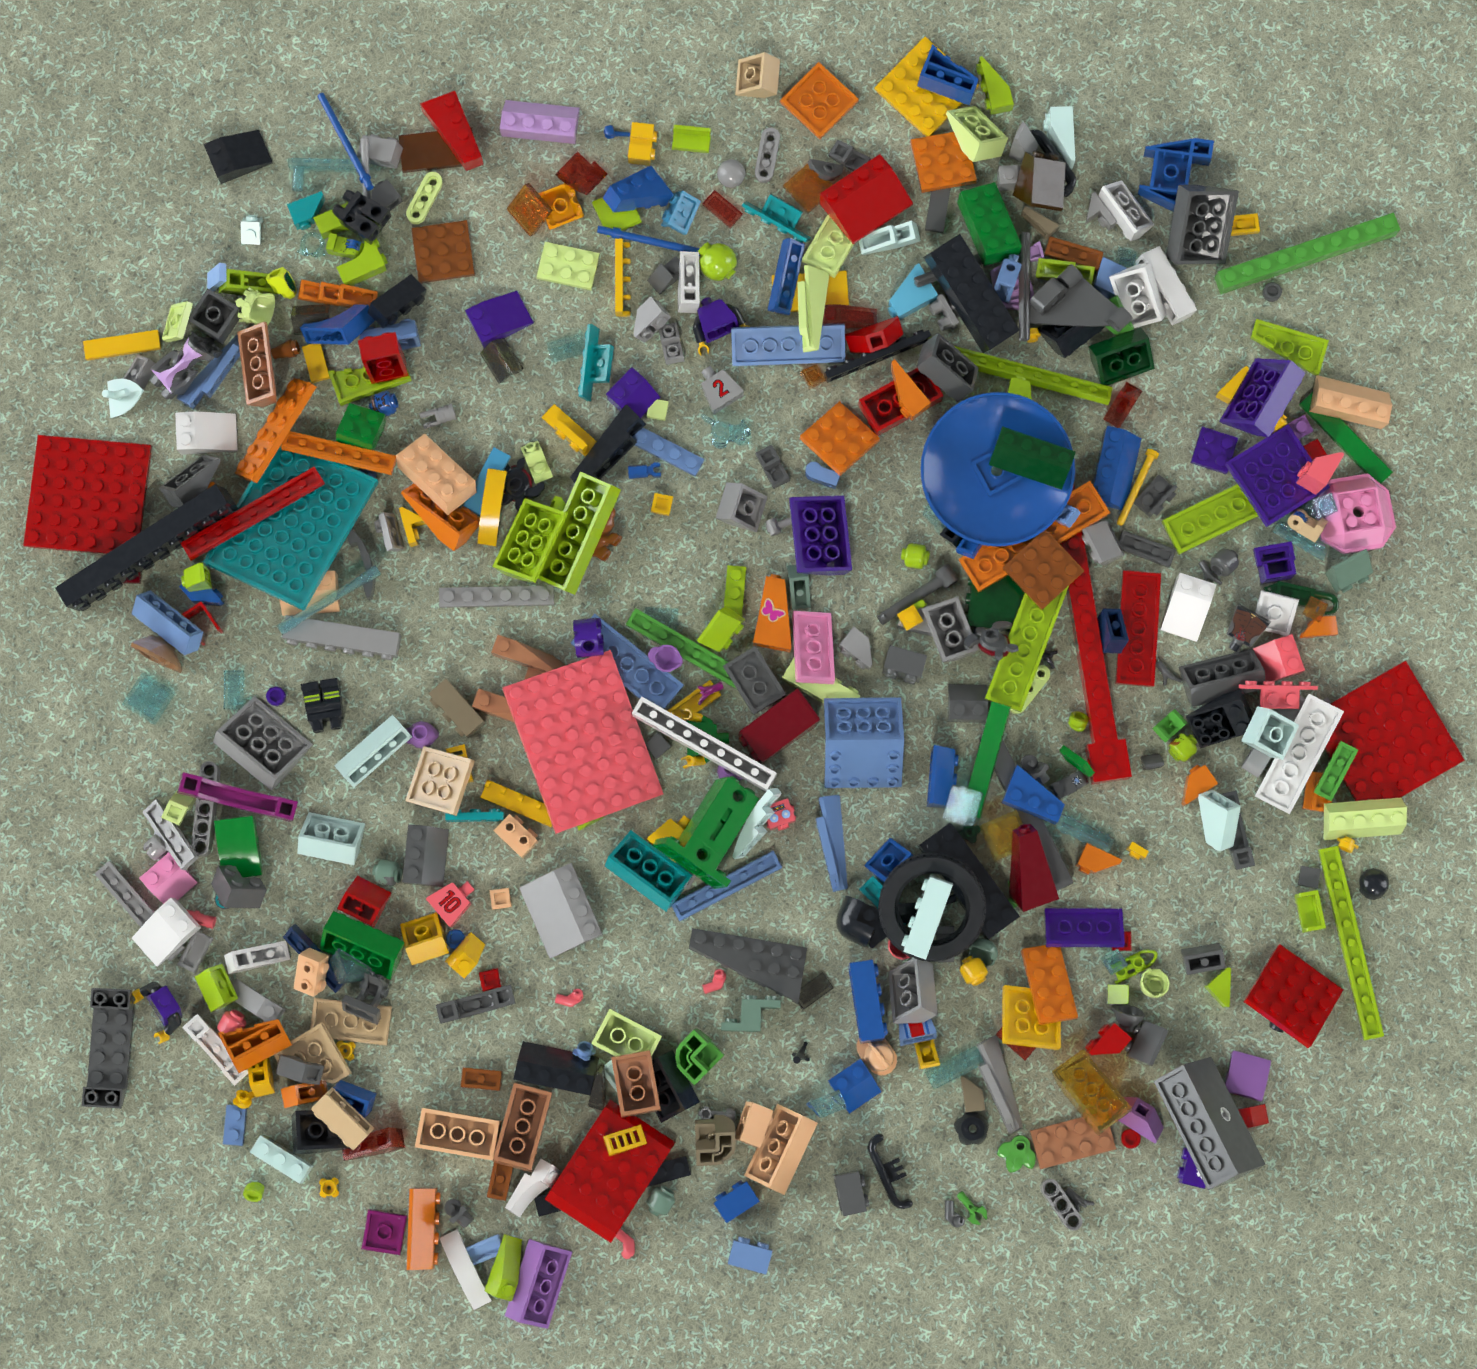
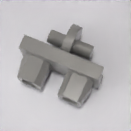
M943 294L937 296L936 301L929 306L930 312L933 316L940 312L944 315V318L938 320V325L942 331L950 328L952 330L956 329L959 324L957 319L960 317L951 301H946Z

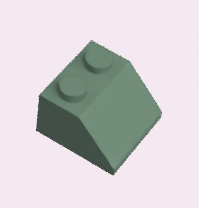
M1367 549L1332 566L1325 573L1336 593L1339 591L1345 593L1353 588L1352 585L1358 582L1360 585L1369 580L1368 576L1373 573Z

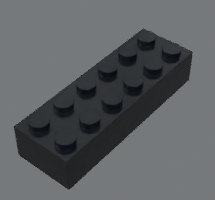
M961 234L953 237L923 257L982 353L993 349L1020 331Z
M951 822L918 846L923 854L936 852L955 857L971 868L976 874L984 890L986 900V917L981 930V934L985 939L989 940L1020 917ZM938 874L942 880L953 883L951 893L955 895L956 900L966 912L965 897L960 887L950 878Z

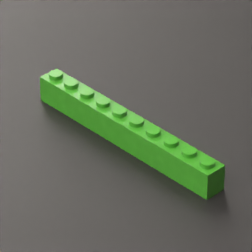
M1391 213L1220 270L1214 278L1220 294H1224L1395 237L1401 229L1395 214Z

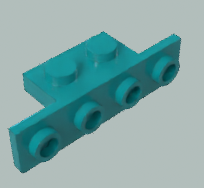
M773 194L769 195L762 209L747 201L743 202L742 207L745 208L744 211L752 216L755 214L760 216L762 222L771 225V223L776 225L778 231L787 234V232L794 236L793 239L799 242L810 241V236L795 229L803 214V211Z
M587 324L585 332L583 364L580 370L581 380L578 387L579 397L589 402L592 398L593 383H610L614 346L611 344L598 345L600 329L593 324Z

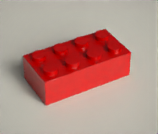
M918 368L907 373L931 402L929 408L942 402L944 395L940 388L925 374H922ZM894 380L860 398L858 401L860 410L873 432L878 436L910 419L909 417L905 418L900 412L901 408Z

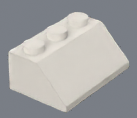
M1122 180L1101 188L1098 195L1113 215L1117 221L1116 224L1123 230V234L1130 241L1139 239L1154 226L1152 220Z
M1150 261L1132 266L1109 277L1115 296L1118 295L1123 307L1133 317L1131 322L1134 328L1162 321L1167 315Z

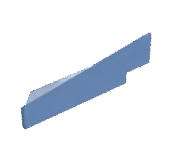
M238 334L222 349L223 353L218 358H214L194 378L183 395L177 396L179 401L194 410L203 395L209 398L212 397L240 357Z
M832 795L819 797L818 801L822 817L816 818L815 821L832 890L836 892L847 889L848 884L840 796Z

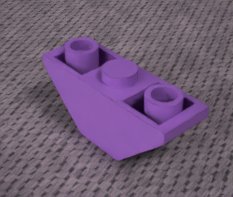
M1113 1096L1105 1110L1107 1114L1153 1143L1157 1142L1164 1129L1155 1108L1138 1097Z

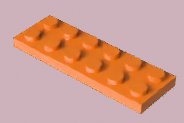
M293 378L288 383L283 396L278 399L273 412L268 415L265 425L258 431L255 441L248 447L243 460L238 463L235 471L236 475L258 483L317 388L315 385L297 378Z

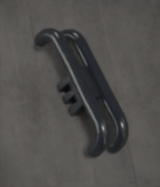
M1038 129L1030 130L1045 156H1048L1049 153L1060 156V160L1066 163L1045 133ZM1067 163L1065 165V182L1067 185L1064 186V197H1068L1076 185V176Z
M876 1134L868 1142V1152L892 1205L898 1209L911 1208L913 1202L909 1199L900 1201L891 1184L907 1176L906 1172L897 1174V1171L904 1169L903 1165L894 1167V1164L900 1162L899 1157L885 1164L882 1163L876 1146L879 1142L883 1141L884 1136Z

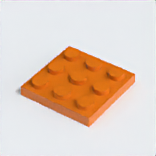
M820 62L780 99V103L819 139L859 102V99Z
M954 132L911 139L910 143L921 193L976 184L977 179L973 162L961 150Z
M839 401L802 433L800 440L841 476L880 441V437Z

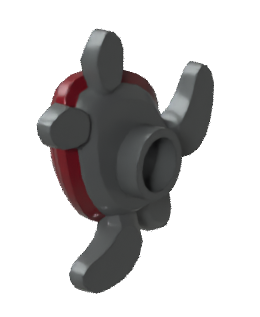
M997 621L987 630L975 627L974 634L967 636L964 641V647L967 650L977 644L982 652L994 656L997 660H1001L1009 652L1018 651V646L1010 644L1009 638L1000 633L1012 628V623L1008 621Z

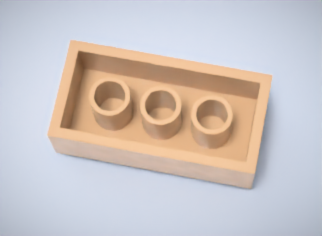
M425 433L396 455L397 468L447 515L477 493L475 480Z
M422 1108L415 1147L493 1161L502 1121Z

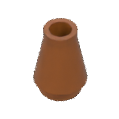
M289 339L271 349L274 360L297 357L301 353L296 339Z

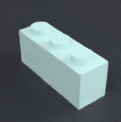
M265 1135L259 1136L250 1151L251 1154L299 1184L305 1181L313 1168V1165Z

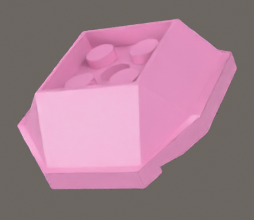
M1369 474L1331 479L1328 482L1330 488L1321 493L1313 503L1316 520L1320 521L1321 518H1324L1328 521L1320 535V541L1344 555L1361 552L1365 549L1369 551L1383 548L1396 528L1389 490ZM1353 509L1359 510L1361 517H1356L1353 514Z

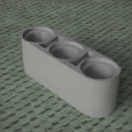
M1053 1179L1043 1180L1040 1185L1041 1193L1062 1224L1067 1229L1078 1230L1082 1225V1218L1057 1181ZM1052 1182L1055 1189L1052 1193L1048 1194L1045 1191V1185ZM1059 1199H1064L1066 1202L1063 1210H1058L1056 1207ZM1070 1216L1077 1218V1224L1073 1227H1070L1067 1222Z

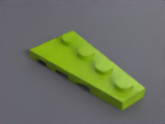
M1259 319L1255 320L1250 339L1283 358L1293 361L1297 366L1315 376L1320 374L1329 340Z
M365 367L360 369L347 368L344 371H328L340 406L412 381L409 372L406 377L371 384Z

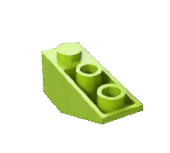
M980 56L978 64H976V71L982 78L980 87L981 91L986 94L984 99L986 110L989 109L990 115L1012 111L1014 102L1010 87L984 57Z

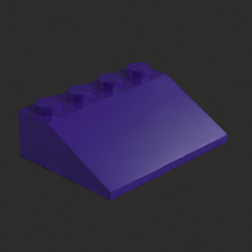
M1255 358L1219 422L1256 436L1269 437L1273 433L1277 422L1283 416L1285 408L1292 400L1293 394L1301 384L1306 373L1291 360Z
M844 495L790 497L789 503L797 573L830 576L845 575L852 571Z

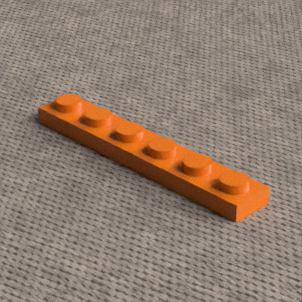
M289 431L281 444L282 450L388 475H392L397 462L396 455Z

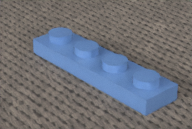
M642 428L632 436L637 441L636 447L696 477L704 462L703 458L645 428Z

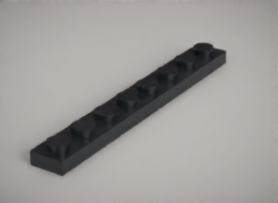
M683 1156L663 1162L647 1187L690 1176L691 1172L687 1157ZM548 1194L534 1198L539 1217L561 1211L545 1200Z

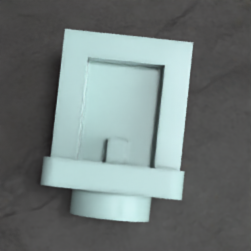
M247 215L242 219L241 244H261V224L263 218H257V215Z

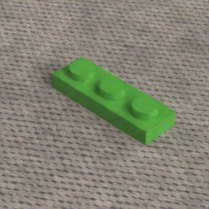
M1340 741L1313 793L1332 801L1358 749Z

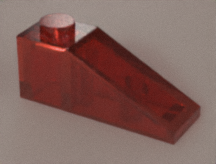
M841 304L825 305L822 324L844 323L845 329L865 328L877 323V309Z
M388 1127L371 1132L354 1150H342L343 1161L390 1153L405 1148L402 1129Z

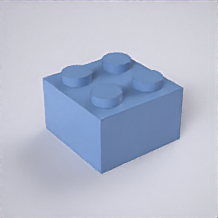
M739 1236L738 1240H733L728 1264L767 1274L772 1249L769 1248V1244L758 1241L757 1245L750 1243V1239Z

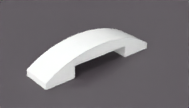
M198 1014L183 1026V1029L202 1047L234 1086L248 1074L247 1069L238 1073L219 1035Z
M458 1229L440 1237L448 1260L472 1308L475 1310L491 1302L489 1294L484 1291L485 1285L478 1275Z

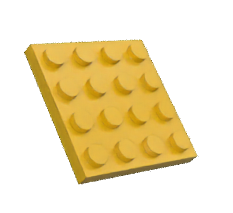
M924 37L874 87V90L927 137L932 136L948 119L947 111L958 109L963 103L917 86L921 71L933 44L927 37ZM937 47V50H938L940 53H942L944 56H946V55Z

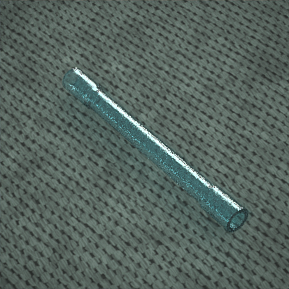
M374 565L361 573L357 578L307 607L304 611L302 610L276 626L281 634L284 635L314 614L360 586L374 580L381 575L380 571Z

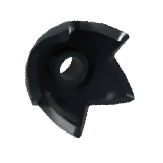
M965 1112L961 1118L954 1122V1129L958 1133L961 1144L978 1145L985 1141L989 1124L987 1119L980 1116L977 1112ZM970 1125L976 1126L975 1132L969 1131Z

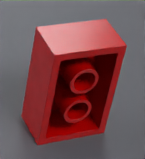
M385 332L379 336H366L358 340L361 360L371 384L408 376L405 356L396 332Z

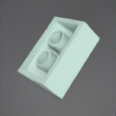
M308 812L298 836L297 854L354 865L359 854L365 823Z

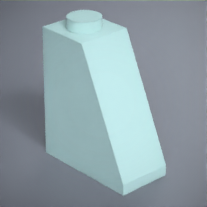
M1214 790L1199 794L1198 799L1206 843L1217 851L1233 847L1241 806Z

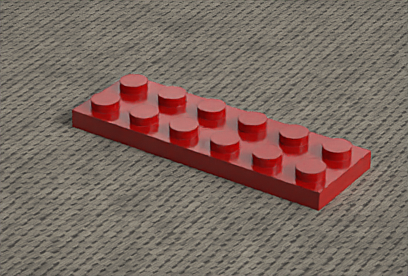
M1122 571L1120 609L1129 641L1121 654L1117 653L1115 684L1154 687L1161 573Z

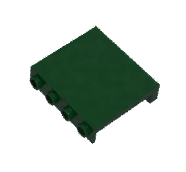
M1007 575L978 593L968 577L967 585L971 587L970 593H966L965 604H968V612L964 611L969 626L990 629L993 623L997 621H1008L1013 625L1025 594L1013 579Z

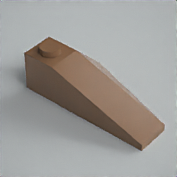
M150 635L131 643L130 646L145 658L176 672H182L175 648L162 637Z

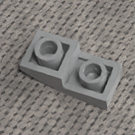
M677 323L666 324L659 329L665 363L668 365L683 362L684 355Z

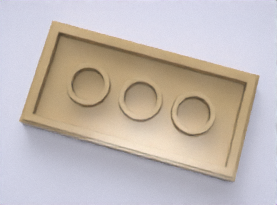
M314 998L310 1029L323 1022L333 1040L387 1045L392 1006L378 1005L377 1008L380 1009L381 1020L376 1025L343 1011L342 1001Z

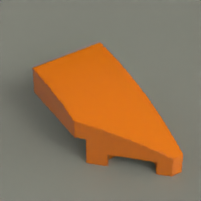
M1336 616L1316 617L1307 624L1308 627L1300 634V638L1338 635Z

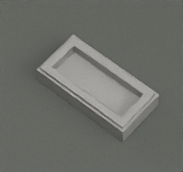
M197 931L191 937L177 965L196 973L214 938Z

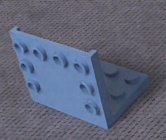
M824 698L825 788L902 787L904 730L901 698Z

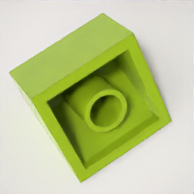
M725 606L718 610L697 641L718 652L723 649L727 650L733 643L731 639L734 634L738 635L744 628L742 623L745 619L730 607Z

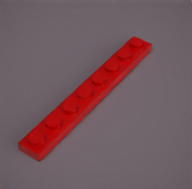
M314 466L181 542V545L192 561L323 486L325 483Z

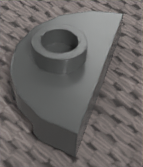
M815 159L808 161L810 170L812 171L813 169L819 174V178L826 181L835 180L843 172L844 165Z

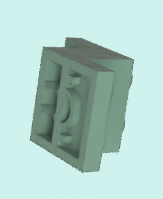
M746 995L745 999L741 1000V1023H737V1019H725V1022H721V1031L760 1032L761 1009H780L781 1000H777V996H765V999H757L756 995Z

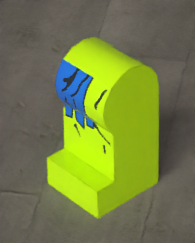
M333 233L329 234L326 245L328 254L351 259L358 257L364 248V243L340 237Z

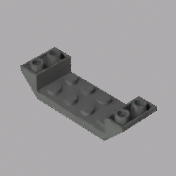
M91 988L90 1008H93L87 1087H83L81 1107L122 1109L128 1087L134 1014L132 990Z

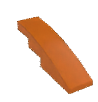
M301 279L298 299L350 308L354 304L370 306V303L377 299L378 291L345 284L336 285L322 281L317 283Z

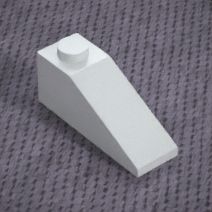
M680 251L678 312L697 313L700 304L699 252Z
M286 941L231 951L224 955L228 974L290 960Z

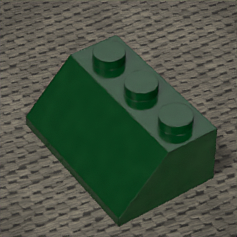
M1141 327L1088 346L1091 362L1102 385L1108 386L1155 369L1150 340Z

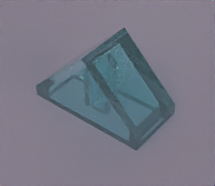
M340 948L336 950L329 960L338 984L362 981L364 973H369L372 969Z

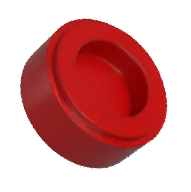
M1126 1129L1122 1132L1120 1140L1124 1147L1133 1149L1140 1144L1141 1136L1133 1129Z

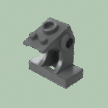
M372 971L369 974L364 973V978L359 986L362 989L360 994L356 998L348 995L343 997V1011L378 1025L381 1020V1013L377 1007L382 998L385 999L389 992V984L384 981L385 978ZM367 994L374 996L370 1004L363 1002Z

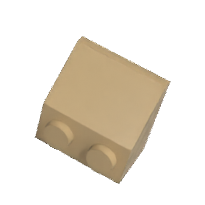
M766 52L739 59L735 95L757 98L777 95L780 59Z

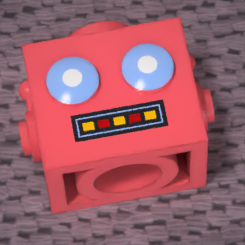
M788 798L775 802L770 806L775 813L766 823L769 830L778 828V831L789 828V824L796 821L794 806L790 805Z

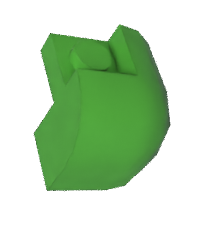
M695 1028L676 1049L675 1058L679 1070L696 1085L725 1054L704 1032Z

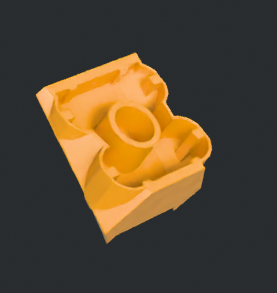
M570 181L535 194L549 230L584 217L574 187H572Z

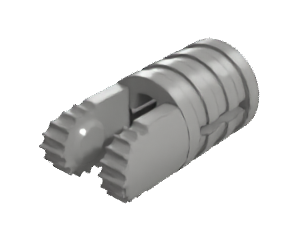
M452 403L419 413L420 418H426L434 414L436 420L423 424L424 429L446 423L447 421L457 420Z

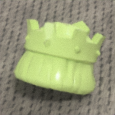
M249 287V291L245 290L244 292L246 298L244 300L238 298L235 301L236 306L241 307V312H238V318L242 319H239V322L255 325L267 322L268 326L274 313L275 296L272 293L262 294L258 290L254 291Z

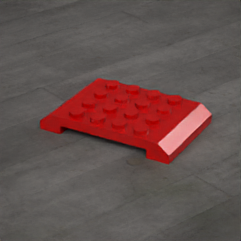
M610 1099L549 1191L545 1200L611 1243L676 1142L635 1115L622 1118L620 1106ZM641 1125L647 1144L609 1156L603 1136ZM634 1131L636 1143L640 1142L637 1131ZM626 1134L629 1145L633 1144L630 1134ZM619 1136L618 1138L621 1147H624L625 1144L622 1136ZM613 1138L611 1139L613 1148L617 1149L615 1139Z

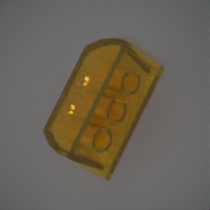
M1084 1049L1052 1071L1060 1090L1097 1135H1101L1110 1126L1132 1111V1107Z

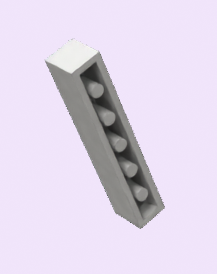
M288 615L285 618L282 638L289 645L298 646V643H303L308 648L317 649V646H322L327 651L335 652L336 649H341L343 653L354 655L355 652H360L365 657L380 655L381 659L384 660L398 658L402 637L397 632Z

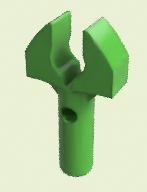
M963 1191L957 1194L958 1199L968 1209L969 1217L967 1219L972 1224L981 1225L975 1218V1211L981 1213L984 1219L987 1220V1210L983 1206L975 1207Z

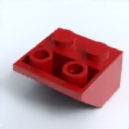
M357 875L346 890L337 909L375 927L392 893Z
M1107 1023L1097 1032L1099 1034L1097 1039H1091L1085 1046L1087 1050L1084 1054L1087 1056L1119 1054L1132 1038L1117 1024Z

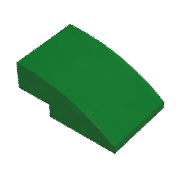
M247 816L214 821L220 866H236L242 878L261 876L262 865L255 817Z

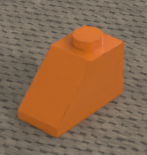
M1196 765L1189 770L1191 774L1186 777L1181 802L1183 807L1199 797V794L1208 791L1218 784L1206 765L1202 767Z
M1086 843L1075 866L1079 867L1078 871L1089 875V873L1094 874L1119 865L1122 859Z
M324 1080L320 1081V1085L303 1083L281 1089L284 1108L319 1101L328 1092L327 1083Z

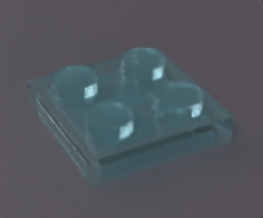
M142 672L122 705L156 725L176 692Z

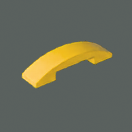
M490 468L487 470L477 544L497 546L507 471Z

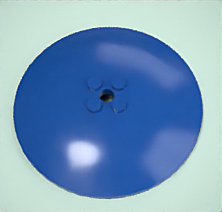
M1004 392L979 394L965 399L949 409L932 428L923 448L920 467L922 488L926 500L941 523L967 541L995 547L1025 542L1051 526L1064 510L1070 498L1075 478V459H1073L1062 490L1002 470L1000 476L992 474L991 468L993 466L988 464L1002 426L1073 450L1062 425L1046 408L1029 398Z

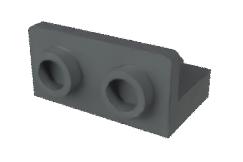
M1158 475L1137 497L1134 504L1149 518L1153 514L1157 516L1164 509L1162 504L1166 500L1170 502L1176 496L1174 491L1177 489V486H1172L1162 476Z

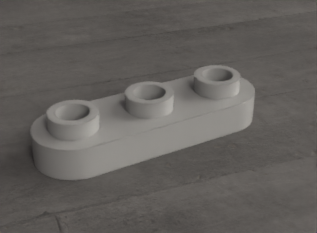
M767 128L761 135L755 167V178L761 183H767L773 178L780 142V133L775 128ZM771 136L774 140L768 141L767 138ZM769 154L771 157L766 159L764 155ZM766 172L767 176H761V173Z

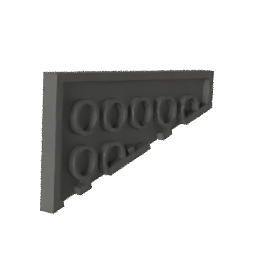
M692 928L689 944L690 950L720 963L721 966L727 969L730 968L736 971L737 974L762 987L775 991L780 996L791 999L796 1004L799 1003L807 952L806 947Z

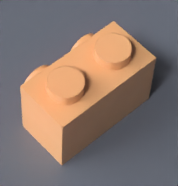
M509 814L493 831L523 859L538 843L536 839L538 835L531 828L526 830L522 826L524 822L517 815L512 817Z
M312 948L301 952L298 956L293 989L313 997L322 992L326 987L325 979L329 969V955Z
M746 1101L735 1131V1140L760 1148L766 1140L765 1133L768 1126L772 1123L774 1110Z

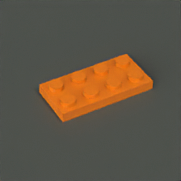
M1046 945L1022 949L1021 954L1039 1025L1077 1019L1078 1014L1061 947H1046Z

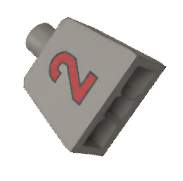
M709 366L701 372L706 379L701 383V388L713 414H716L744 396L743 389L725 370L715 373L712 367Z

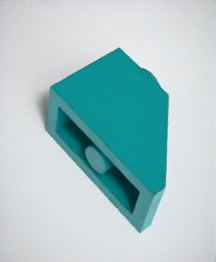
M322 191L287 204L297 230H306L312 224H315L314 217L319 215L326 201Z

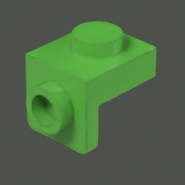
M1174 709L1152 729L1166 743L1187 722Z

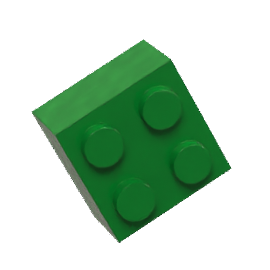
M349 403L336 431V442L375 451L385 428V414Z

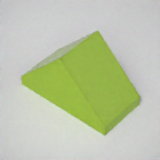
M1224 968L1204 986L1224 1008L1230 1007L1231 968Z

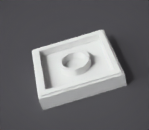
M1261 590L1255 612L1271 621L1265 631L1288 636L1299 599Z

